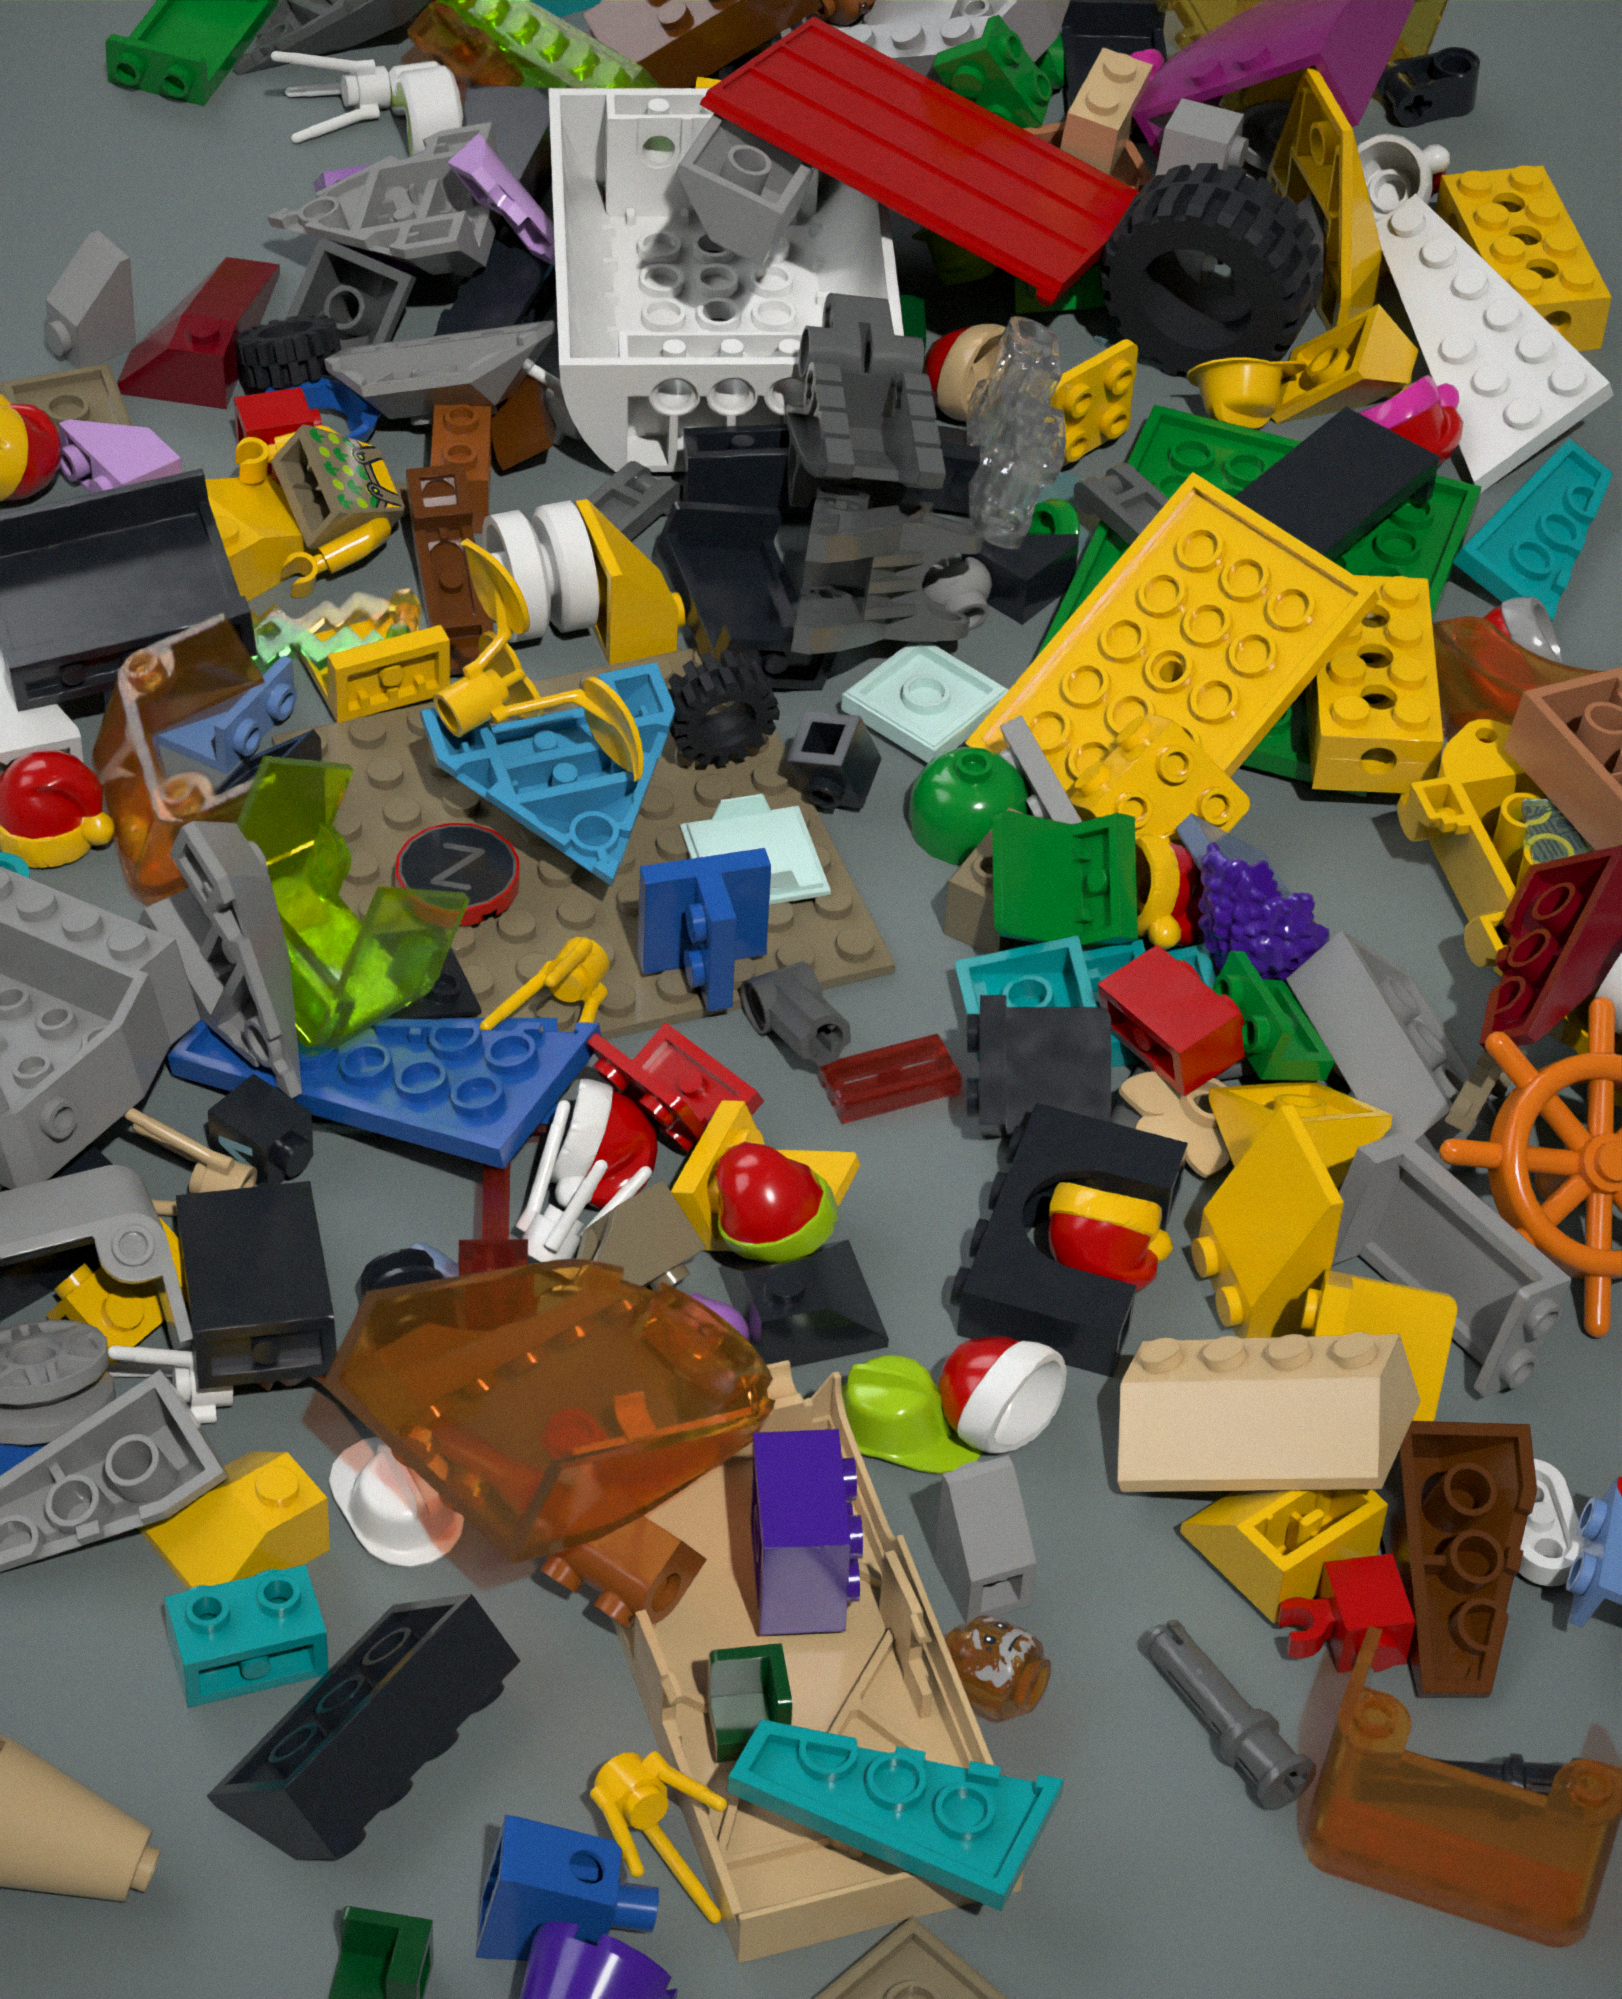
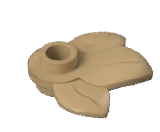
M1151 1071L1135 1075L1121 1085L1118 1090L1119 1094L1142 1116L1134 1129L1187 1142L1186 1161L1203 1178L1210 1177L1225 1167L1230 1155L1208 1101L1210 1088L1227 1087L1224 1083L1216 1078H1212L1184 1097L1158 1073Z

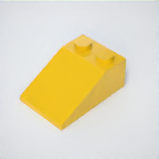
M271 475L266 476L263 481L256 484H245L239 480V477L205 479L209 503L240 596H245L247 602L297 574L292 573L288 577L281 578L283 564L290 554L299 551L306 552L312 556L319 554L318 549L307 548L282 486L277 484Z
M1294 1104L1280 1106L1204 1207L1199 1238H1195L1192 1241V1257L1195 1268L1200 1277L1209 1278L1214 1288L1219 1318L1225 1327H1232L1236 1336L1240 1339L1280 1338L1290 1334L1311 1337V1330L1301 1329L1308 1288L1321 1290L1324 1270H1331L1344 1201Z

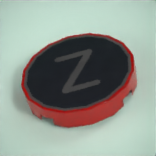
M445 823L426 828L408 839L396 856L395 888L400 899L403 896L409 902V910L418 917L437 924L440 923V925L469 926L483 922V915L489 914L496 909L498 915L508 909L519 892L520 859L512 844L496 831L473 823Z

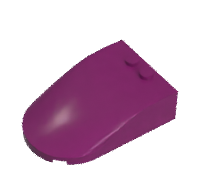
M1262 0L1200 36L1165 62L1149 82L1132 114L1156 158L1159 160L1165 127L1182 98L1218 107L1224 94L1315 65L1351 127L1357 126L1412 11L1415 0Z

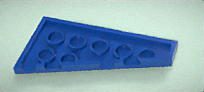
M319 1017L315 1027L296 1026L302 1094L292 1099L311 1111L312 1115L504 1169L594 1053L586 1042L594 1033L602 1037L599 1023L576 1022L574 1032L543 1031L542 1022L517 1021L514 1031L480 1030L475 1020L377 1018L374 1028L345 1027L343 1018ZM202 1020L195 1024L167 1055L172 1075L232 1091L252 1074H255L284 1093L277 1087V1076L271 1067L263 1065L253 1066Z

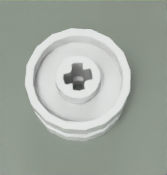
M571 500L536 507L531 523L520 510L485 517L482 527V548L494 556L511 574L525 598L529 612V631L522 635H518L513 631V635L509 640L510 643L543 637L549 621L561 633L594 627L599 616L597 572L585 524L577 507Z

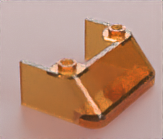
M224 612L149 647L138 650L127 658L118 672L93 746L94 760L101 785L103 786L108 811L115 823V836L128 883L142 904L147 907L189 887L169 855L181 827L192 821L236 823L246 840L253 841L258 845L264 854L266 862L314 840L311 829L273 770L217 795L210 780L199 772H184L168 779L155 733L265 682L261 671Z
M1368 1626L1337 1714L1307 1818L1303 1837V1847L1307 1858L1318 1869L1330 1875L1545 1946L1567 1947L1579 1942L1589 1930L1622 1820V1766L1618 1768L1590 1759L1571 1761L1558 1770L1549 1796L1405 1750L1411 1731V1717L1408 1710L1394 1696L1370 1688L1383 1630Z

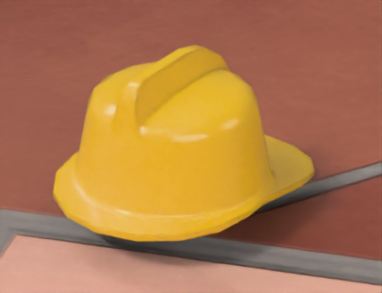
M1248 357L1225 358L1195 366L1189 370L1186 379L1190 384L1199 387L1204 408L1211 419L1256 430L1268 423L1278 405L1281 380L1304 371L1307 368V363L1304 361L1270 362Z

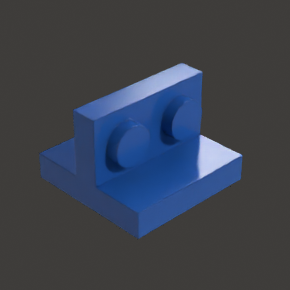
M765 848L640 866L638 959L643 974L685 968L690 987H700L707 1011L732 1008L735 960L767 955L771 863Z

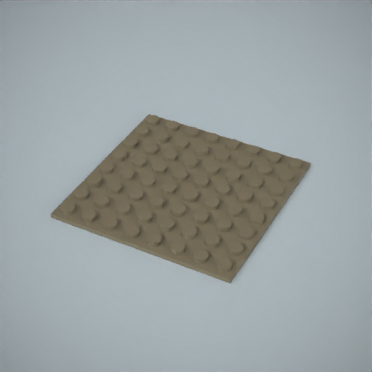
M698 647L535 680L532 683L538 690L540 697H546L575 689L584 690V680L590 676L598 678V674L657 662L667 689H672L668 680L674 673L684 677L686 675L682 667L684 664L691 660L695 667L703 664ZM735 701L722 703L712 708L705 715L721 712ZM434 702L272 736L273 747L312 729L321 738L323 824L310 838L349 933L437 924L422 919L409 910V902L403 896L400 899L395 888L396 856L405 842L422 830L445 823H473L496 831L512 844L520 859L519 892L509 908L498 915L496 909L489 914L483 915V922L469 926L441 925L482 1009L479 1015L453 1018H486L494 1009L533 978L547 961H553L569 939L575 937H586L595 941L608 955L609 970L601 980V983L608 990V995L598 1007L594 1023H599L602 1038L605 1040L659 1028L665 1022L672 1025L744 1008L741 998V984L743 981L800 961L808 963L812 968L821 990L895 973V963L814 804L803 794L786 762L788 753L776 730L772 736L764 733L761 734L765 744L758 750L753 745L746 747L749 756L739 760L736 753L730 754L729 764L718 765L715 756L712 757L709 765L699 764L697 757L692 761L687 759L682 750L679 751L669 730L612 887L437 766L420 719V710L434 708ZM575 703L544 709V715L580 708L581 706ZM512 716L500 722L499 724L517 721L524 718H521L519 716ZM491 719L489 720L490 726L496 725ZM763 794L771 810L799 806L829 884L831 895L769 905L767 955L735 960L732 1008L707 1011L700 987H690L685 968L643 974L638 959L640 866L690 859L679 825L711 819L721 800ZM545 985L507 1018H558V1032H574L576 1022L580 1020L585 1002L583 1000L571 1003L564 1002L555 997L549 987Z

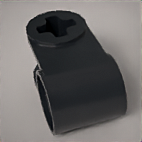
M1449 47L1435 53L1408 59H1397L1386 65L1376 86V91L1384 100L1392 102L1395 117L1401 125L1406 127H1416L1426 122L1448 117H1461L1469 114L1474 109L1480 60L1473 51L1460 47Z

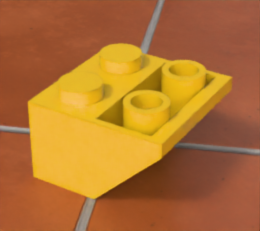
M1373 1489L1232 1491L1183 1522L1180 1533L1272 1623H1276L1279 1606L1282 1601L1294 1597L1312 1599L1317 1596L1324 1562L1378 1555L1388 1503Z

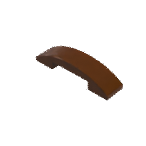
M461 463L406 469L412 532L428 628L438 625L443 627L450 639V675L464 674L462 668L479 657V638L481 634L487 631L494 632L492 619L484 611L474 589L465 547L460 545L461 541L466 538L475 543L472 528L473 510L465 465Z

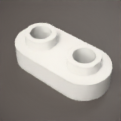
M1534 1459L1537 1494L1533 1512L1528 1516L1520 1548L1524 1552L1519 1573L1529 1581L1539 1585L1559 1586L1567 1583L1572 1565L1579 1553L1583 1551L1585 1539L1577 1535L1579 1519L1563 1475L1551 1464Z

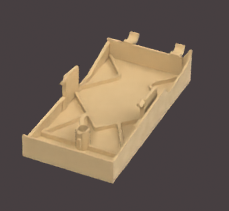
M789 1360L759 1367L760 1384L768 1405L767 1408L655 1433L654 1427L650 1426L646 1415L643 1394L612 1400L613 1416L621 1441L569 1454V1476L573 1471L580 1474L685 1542L707 1559L680 1602L660 1622L652 1624L646 1609L635 1612V1621L630 1629L613 1618L611 1619L662 1757L671 1767L708 1787L727 1801V1808L722 1812H718L674 1788L716 1906L722 1914L721 1920L738 1964L906 1921L912 1916L917 1918L977 1901L727 1793L728 1776L737 1760L716 1761L707 1706L708 1664L711 1651L782 1643L792 1696V1726L856 1738L858 1747L876 1751L895 1752L896 1746L926 1752L925 1760L967 1769H969L970 1761L994 1765L904 1536L898 1535L895 1538L887 1523L846 1416L839 1371L831 1373L811 1398L802 1399L801 1393H798L795 1389ZM839 1429L842 1458L854 1457L856 1464L857 1499L852 1501L853 1515H861L863 1530V1558L858 1559L860 1601L847 1602L846 1631L760 1635L750 1530L753 1433ZM1024 1869L1011 1893L1021 1891Z

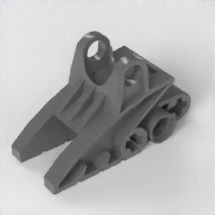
M829 293L824 304L822 327L806 325L803 330L799 348L798 367L800 377L806 378L804 407L786 405L785 409L790 435L788 456V498L790 506L807 508L811 499L816 498L817 488L823 485H855L862 487L871 493V509L900 505L909 487L938 489L943 486L946 471L942 449H940L941 442L938 424L935 422L936 412L933 396H931V383L929 375L922 374L924 365L923 339L894 335L888 299ZM890 387L894 388L893 416L882 415Z
M836 485L819 486L817 488L791 652L808 655L837 652L865 646L882 639L919 642L952 641L965 638L969 631V617L955 611L945 610V605L931 600L924 593L922 583L929 569L942 559L955 557V553H981L984 534L969 525L932 514L934 503L917 502L868 509L870 496L861 490ZM855 588L865 589L864 597L853 598Z

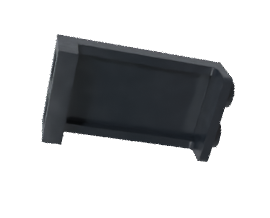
M1070 0L1061 26L1064 45V86L1067 113L1102 48L1129 56L1137 51L1155 49L1162 54L1164 63L1168 61L1163 31L1166 0ZM1137 123L1130 138L1133 143H1148Z
M1344 407L1233 498L1333 561L1407 498H1411L1420 504H1425L1433 496L1440 456L1354 410Z
M674 502L663 527L657 548L674 590L681 596L685 617L701 655L711 652L714 660H719L721 650H731L736 659L739 653L742 652L749 655L752 662L756 660L761 665L771 688L822 690L838 651L810 655L791 652L799 601L774 545V540L782 521L779 509L701 502Z
M304 1181L176 1195L179 1239L181 1240L194 1337L199 1389L338 1374L335 1319L311 1182Z

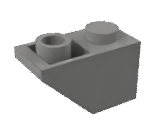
M1009 1455L985 1462H969L954 1471L943 1473L934 1562L966 1625L1029 1607L1032 1604L1037 1562L1015 1467Z

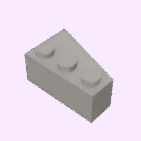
M1182 98L1165 127L1155 176L1166 175L1169 169L1181 165H1190L1193 171L1197 163H1218V169L1227 170L1229 166L1242 168L1249 145V139L1241 137L1244 114ZM1174 250L1179 263L1187 274L1205 287L1219 259L1199 251Z

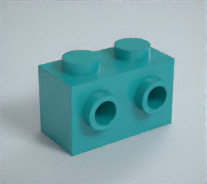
M306 1564L283 1570L269 1569L252 1577L213 1586H195L185 1592L164 1597L168 1642L187 1708L322 1677L329 1671L327 1631Z

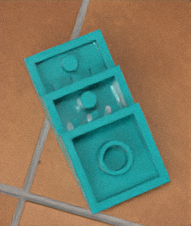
M1077 935L954 961L966 1015L980 1014V995H1006L1007 1007H1101L1097 983L1145 953L1146 950L1143 940H1137L1083 952L1079 936ZM1204 944L1167 951L1177 961L1184 960L1195 969L1201 981L1212 989L1216 976L1209 952ZM1111 1034V1067L1138 1065L1141 1059ZM976 1053L977 1061L980 1062V1053Z

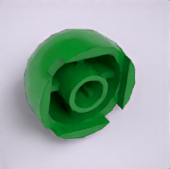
M974 747L947 750L932 758L914 781L909 808L912 837L915 843L931 857L952 865L961 866L992 829V819L995 814L1007 811L1010 807L1030 815L1029 806L1025 801L1026 798L1030 797L1029 789L1019 771L998 753L985 748Z

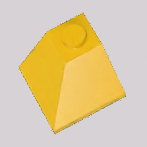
M1377 304L1292 350L1289 361H1304L1307 363V368L1296 375L1282 380L1278 405L1271 418L1279 424L1339 412L1344 407L1350 409L1364 407L1384 396L1392 398L1403 391L1411 382V374L1419 350L1380 304Z
M588 499L576 501V507L585 524L597 572L599 616L596 625L592 629L608 664L612 665L677 651L678 628L685 626V610L680 594L678 592H670L661 571Z
M1315 1081L1215 1087L1209 1090L1208 1101L1234 1167L1280 1106L1294 1104L1336 1188L1344 1181L1358 1147L1380 1140L1392 1125V1114Z
M248 1452L224 1466L228 1478L169 1518L137 1528L187 1589L200 1585L213 1586L244 1579L269 1569L283 1570L304 1565L330 1550L328 1498L288 1452Z

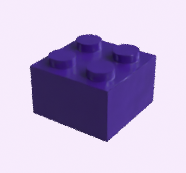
M839 1429L753 1433L750 1530L760 1635L846 1631L847 1602L860 1601L858 1559L863 1558V1530L861 1515H853L852 1501L857 1499L856 1464L854 1457L842 1458Z

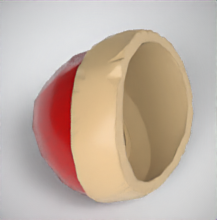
M981 324L963 327L944 335L931 344L924 357L922 374L929 375L932 389L931 396H933L934 405L957 421L978 422L995 417L1011 406L1021 391V385L1024 383L1029 355L1016 334L1004 326Z

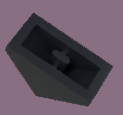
M1078 534L984 535L981 553L960 554L959 562H965L966 557H973L984 564L989 571L992 587L986 600L987 604L1023 625L1068 591L1075 576L1079 540Z

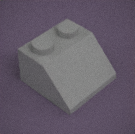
M714 113L679 163L676 175L710 240L730 250L738 257L749 259L763 266L799 210L815 167Z

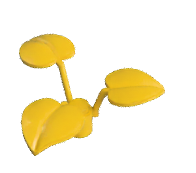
M468 538L461 541L460 545L465 547L474 589L484 611L491 619L497 622V634L491 631L481 634L479 638V657L462 668L465 676L434 694L435 708L445 726L456 737H462L490 719L497 725L512 716H519L524 719L544 715V709L575 703L584 708L589 729L602 750L623 769L633 773L634 782L640 780L644 766L642 742L634 718L624 701L609 685L594 676L584 680V690L575 689L540 697L535 685L522 669L517 655L507 643L512 637L513 631L518 635H522L528 632L530 628L527 604L518 584L507 569L489 552Z

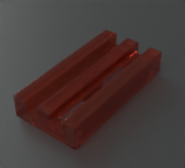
M938 1033L840 1058L838 1061L818 1069V1081L822 1088H828L827 1098L832 1106L837 1105V1117L841 1124L959 1094L962 1087V1076ZM935 1059V1061L903 1069V1067ZM878 1074V1076L844 1084L845 1082Z

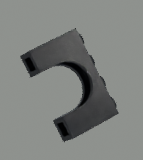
M1036 1103L1027 1127L1016 1125L1012 1133L1006 1163L1012 1164L1008 1174L998 1171L993 1181L988 1201V1210L993 1211L990 1221L979 1218L976 1224L969 1250V1257L975 1258L971 1269L960 1266L955 1277L950 1305L960 1308L957 1335L969 1339L1006 1336L1018 1341L1038 1342L1053 1348L1062 1355L1067 1366L1113 1378L1130 1331L1137 1285L1074 1269L1055 1262L1040 1252L1027 1234L1036 1225L1050 1218V1203L1059 1182L1073 1183L1104 1192L1154 1202L1162 1210L1160 1229L1166 1231L1182 1186L1188 1143Z

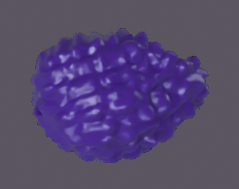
M1215 842L1207 845L1206 854L1201 857L1200 862L1202 865L1201 883L1204 886V890L1198 904V908L1203 913L1198 921V926L1203 930L1204 946L1214 958L1215 965L1222 970L1230 951H1244L1262 979L1283 980L1287 983L1286 979L1329 941V928H1325L1313 921L1315 918L1312 913L1315 908L1313 896L1310 893L1300 892L1293 893L1284 898L1281 891L1277 890L1278 883L1272 878L1274 872L1269 869L1267 861L1260 860L1252 865H1248L1239 858H1226L1220 852V848Z

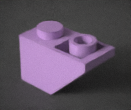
M72 419L59 423L62 447L60 468L70 481L76 480L89 494L182 473L181 458L150 428Z

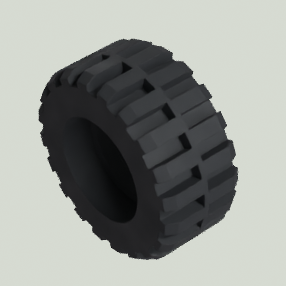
M1197 163L1193 171L1190 165H1181L1169 169L1166 175H1156L1144 185L1140 193L1136 194L1106 242L1101 255L1103 265L1099 269L1100 285L1102 290L1107 291L1103 299L1110 316L1117 315L1119 319L1116 323L1117 329L1125 339L1132 338L1139 345L1138 352L1147 360H1150L1151 357L1156 358L1164 363L1162 369L1175 375L1180 371L1188 373L1190 369L1199 364L1225 358L1248 357L1270 362L1280 361L1296 340L1316 305V299L1322 289L1324 278L1320 270L1323 265L1322 252L1318 244H1311L1316 234L1307 218L1300 219L1296 214L1299 210L1298 205L1288 195L1282 198L1273 191L1275 186L1273 183L1263 177L1256 181L1246 176L1247 170L1239 167L1229 166L1227 170L1218 169V163ZM1174 250L1199 251L1219 259L1238 275L1245 285L1249 296H1227L1203 287L1183 269Z

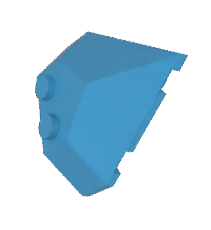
M657 662L598 674V679L609 685L624 701L638 728L643 748L644 766L642 778L634 782V774L626 771L613 761L596 742L587 724L583 707L492 726L487 721L462 737H456L448 730L435 707L420 710V719L437 766L611 887L613 886L675 717V707Z

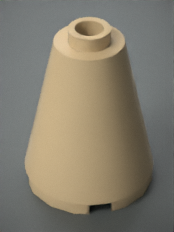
M0 1734V1887L121 1902L127 1901L132 1888L145 1893L162 1851L149 1845L153 1830L11 1737Z

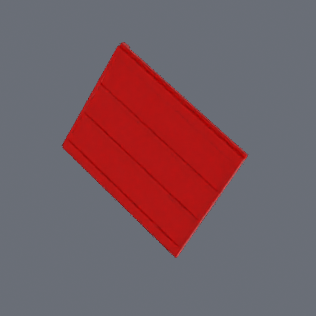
M814 16L708 89L705 97L701 99L699 104L1038 288L1035 295H1037L1038 302L1043 306L1054 304L1101 258L1105 244L1136 194L1140 193L1138 190Z

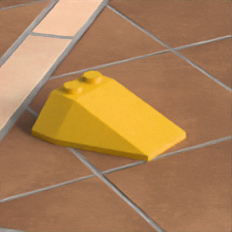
M1314 65L1304 68L1268 168L1267 180L1275 185L1273 188L1275 193L1282 198L1288 195L1297 205L1307 196L1313 194L1325 214V251L1322 273L1324 278L1321 292L1317 297L1316 311L1328 331L1373 306L1377 301L1380 278L1386 275L1387 262L1381 249L1354 131L1320 72Z

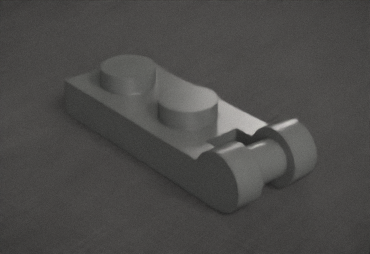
M630 461L586 499L631 541L662 513L665 515L669 514L672 504L676 501H681L683 486L668 477H663L659 480L651 476V470L636 461Z
M1121 463L1109 468L1106 471L1105 477L1101 479L1091 476L1077 482L1073 489L1075 501L1081 511L1088 515L1095 513L1130 546L1169 501L1165 495L1128 463Z

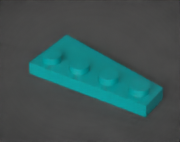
M1569 438L1462 547L1452 563L1501 602L1517 597H1536L1543 603L1552 622L1558 609L1559 599L1567 588L1572 575L1570 572L1576 558L1583 549L1587 539L1585 537L1596 517L1613 472Z
M761 1719L728 1776L727 1793L1002 1912L1062 1796L1064 1779L1038 1774L1037 1781L1033 1782L1000 1775V1766L970 1761L969 1769L927 1761L925 1760L926 1752L896 1746L895 1752L876 1751L858 1747L857 1740L853 1737Z

